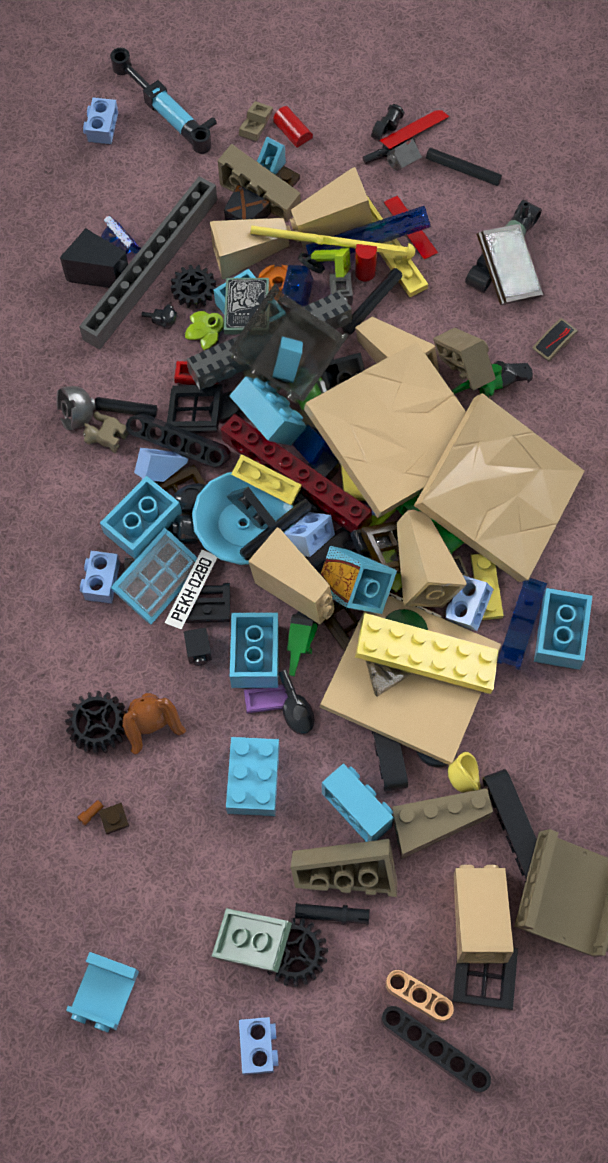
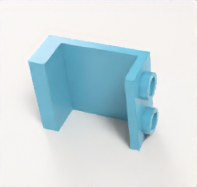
M89 952L86 960L89 965L72 1007L68 1006L66 1011L72 1014L71 1019L85 1024L86 1020L96 1023L94 1028L108 1033L110 1028L117 1030L139 972L135 968Z

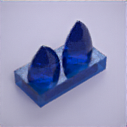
M108 215L104 220L108 226L104 229L101 237L110 243L119 238L115 246L125 251L126 254L131 251L134 254L138 253L141 249L140 246L117 220Z

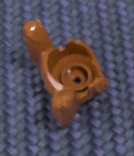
M145 693L141 698L134 699L130 703L128 713L124 714L123 728L132 745L131 752L136 755L142 750V734L153 733L165 725H168L176 735H183L186 732L185 727L180 722L174 704L169 699H159L152 693Z

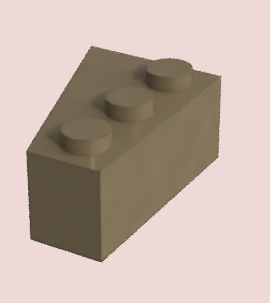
M457 328L450 329L433 338L440 359L452 370L457 369L461 373L459 377L462 380L468 379L472 390L496 379L487 353L489 348L484 340Z

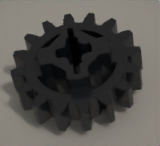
M189 265L188 270L182 267V273L175 272V278L171 279V292L173 293L174 300H179V305L186 303L187 308H190L191 304H194L195 308H198L199 303L206 306L205 300L212 301L216 280H214L213 273L208 274V268L201 270L200 265H197L196 269H193L192 265Z

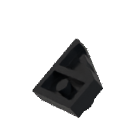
M249 487L232 491L227 496L228 500L243 512L257 528L261 530L269 529L276 523Z

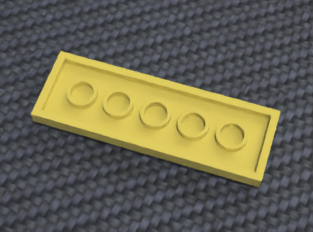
M364 613L355 657L491 694L494 689L498 649Z

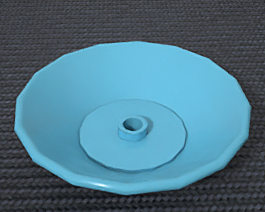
M229 472L211 480L197 495L192 511L194 532L203 547L220 560L245 565L249 564V560L243 559L240 555V549L264 530L257 528L243 512L228 500L227 496L232 491L249 487L275 521L293 508V504L290 505L231 475L232 472ZM245 522L247 525L241 526L239 523Z

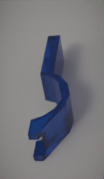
M530 577L523 582L497 663L502 664L503 662L520 670L547 583Z

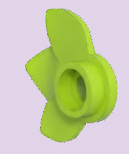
M198 311L192 314L190 320L193 324L187 328L185 338L188 340L200 339L202 349L207 350L218 341V333L224 327V319L218 313L208 314L204 311ZM216 320L214 325H210L212 321Z

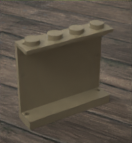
M554 830L540 831L514 927L593 957L605 956L608 951V858L557 838L559 832Z

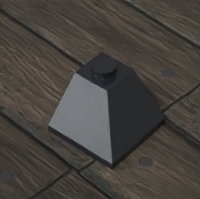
M361 352L319 363L320 372L327 391L365 370Z

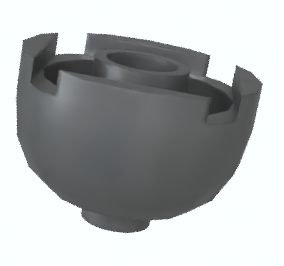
M67 386L58 389L56 396L57 410L62 409L65 419H60L64 428L72 430L84 427V423L88 424L93 410H95L94 399L90 398L89 394L78 386Z

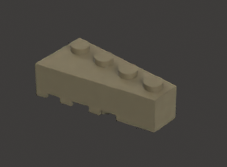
M233 144L218 159L219 180L222 187L234 192L237 185L248 189L270 201L271 213L284 218L285 221L291 218V209L301 203L300 192Z
M487 788L393 806V824L401 860L489 819L493 810Z
M389 839L296 850L292 853L291 871L295 888L327 891L328 888L340 889L341 892L346 893L356 890L366 891V894L376 895V892L388 893V896L397 897V876Z

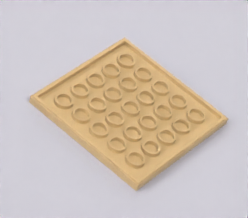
M388 596L382 614L368 611L363 612L324 695L320 708L450 765L455 758L481 691L356 658L355 654L362 617L366 613L386 618L388 614L395 610L409 609L422 616L427 624L428 631L498 649V651L501 644L417 607L406 606L404 602Z

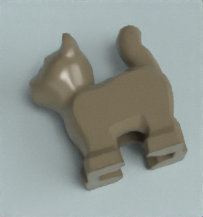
M95 412L94 418L97 421L103 422L101 429L98 430L96 427L84 423V442L89 445L99 443L104 447L110 448L113 453H116L120 448V444H118L119 439L116 437L121 436L125 440L129 434L126 425L121 424L114 417Z

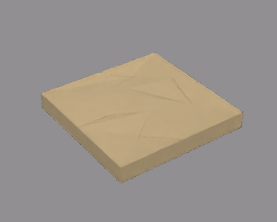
M417 342L306 402L304 408L377 518L422 492L466 413Z
M482 393L474 397L414 506L519 582L528 580L584 470Z

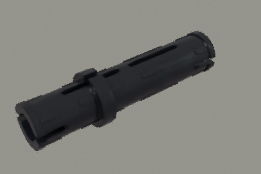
M296 902L295 919L341 922V925H346L347 923L369 925L370 909L348 908V905L335 907Z

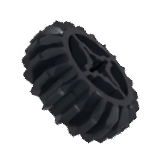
M97 691L96 697H93L91 692H88V698L85 700L82 696H79L80 704L72 702V707L75 710H68L67 712L71 718L65 720L66 725L69 726L66 732L71 735L69 738L71 742H76L78 749L84 746V751L88 753L93 747L94 754H98L99 748L102 747L103 752L107 753L108 749L106 746L111 745L115 749V740L120 743L123 742V738L119 734L126 735L123 728V717L128 712L124 710V703H118V697L111 698L108 692L102 697L100 691ZM96 706H103L97 711L89 710ZM111 711L116 715L113 729L107 723ZM82 716L87 721L83 734L79 731V722ZM91 718L96 721L101 720L103 726L101 724L99 725L98 723L94 724ZM98 733H103L106 735L101 738H93Z
M291 918L292 925L289 933L297 932L301 933V936L296 941H287L284 950L286 956L274 980L279 982L282 977H285L284 986H288L289 980L293 979L294 987H298V979H302L303 984L308 985L306 978L308 975L315 981L317 977L313 971L323 972V968L318 963H327V958L320 955L327 954L328 948H320L321 945L326 943V939H317L322 933L320 929L314 933L311 932L314 928L312 922L305 928V919H301L298 926L296 925L295 918ZM308 938L315 947L314 960L309 958V955L303 950ZM294 946H299V954L301 956L297 958L295 956V958L290 959L288 948L293 947L294 949ZM296 962L309 966L300 972L287 971ZM267 971V974L269 976L275 973L272 971Z

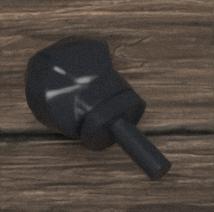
M169 304L163 309H155L154 313L143 311L141 313L142 317L152 318V323L164 328H171L178 317L173 306Z

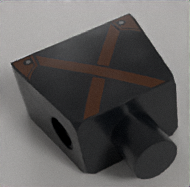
M240 185L236 186L224 208L225 221L266 219L271 214L270 201Z

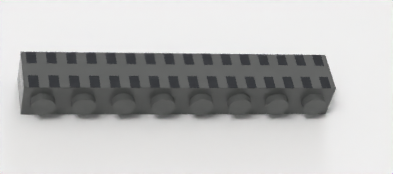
M340 291L268 322L267 334H241L187 358L188 372L199 390L211 387L219 381L231 378L244 370L251 369L262 361L271 360L278 354L281 337L307 344L311 340L327 335L337 328L345 327L352 322V309Z

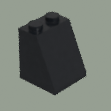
M87 228L82 231L60 256L65 278L68 282L110 288L128 266L125 251Z

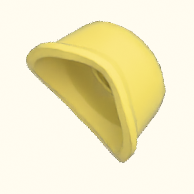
M469 752L460 754L448 767V777L451 784L462 793L481 790L479 769L475 757Z

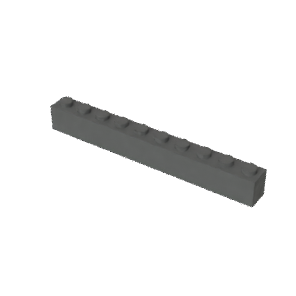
M200 176L195 180L79 326L82 339L98 349L103 347L217 202L215 184Z

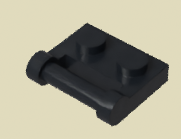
M230 583L203 585L199 595L223 594V598H197L185 623L230 622Z

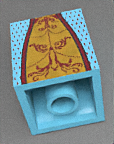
M330 546L320 575L330 585L333 600L347 608L382 614L397 570L350 550Z

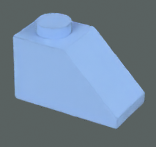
M140 448L134 473L140 476L141 480L148 476L154 482H164L188 462V458L174 451Z

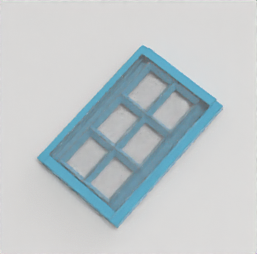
M163 528L110 588L145 621L152 624L182 590L197 557L170 531Z

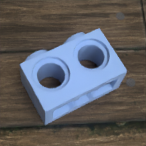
M92 98L91 106L87 108L88 120L84 122L83 133L86 134L88 142L111 144L118 117L117 102L112 99Z
M308 512L284 533L303 556L307 557L312 556L335 535L331 515Z
M91 551L90 558L85 560L84 570L86 577L81 580L80 592L83 593L85 600L112 603L114 591L110 587L116 582L120 566L118 554ZM100 564H106L104 569H96ZM95 585H102L101 589L97 591L92 590Z
M463 576L467 585L448 604L446 618L458 626L478 631L494 589L487 582ZM476 588L475 593L468 596L469 591ZM467 609L466 615L460 617V613Z
M270 1017L239 1020L242 1074L274 1072V1066H278L277 1050H272V1040L277 1039L275 1023H270ZM256 1026H262L265 1029V1035L260 1040H255L251 1037V1031ZM258 1052H263L267 1055V1062L261 1067L253 1064V1057Z

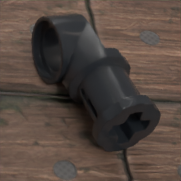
M389 105L386 116L382 117L381 121L378 120L375 123L371 133L372 138L380 141L381 136L387 130L395 131L397 129L399 119L403 118L405 114L399 105Z

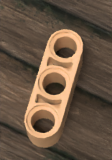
M394 970L388 975L386 988L391 995L436 1022H445L452 1016L454 1011L453 1004L447 997L404 971ZM394 977H400L404 981V987L398 990L394 989L390 984V980ZM416 990L423 991L426 995L425 1002L417 1003L414 1001L412 993ZM436 1004H445L448 1008V1014L443 1017L438 1016L435 1012Z

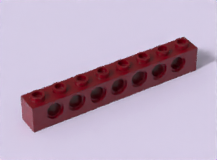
M234 414L220 429L223 442L239 454L301 484L302 486L299 491L322 512L331 515L332 520L350 533L353 530L368 527L372 523V510L277 443L268 441L260 431Z

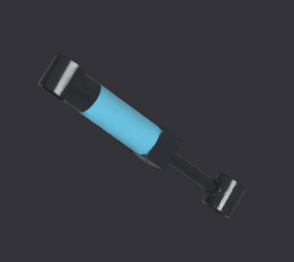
M122 47L114 49L110 54L114 73L117 75L128 74L144 89L145 103L153 111L156 110L192 145V149L196 153H207L212 147L209 129L217 124L216 119L212 117L200 125L167 93V88L159 80L150 85L132 68L130 53L127 49Z

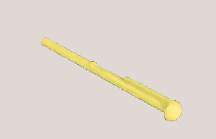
M251 225L250 234L348 248H356V244L377 246V252L404 255L406 260L413 258L415 255V248L410 243H408L407 247Z

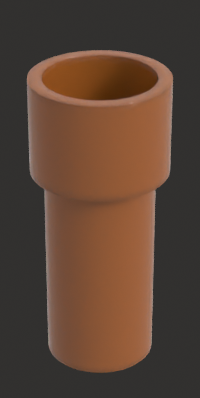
M97 800L85 812L83 811L79 814L77 818L85 826L104 806Z

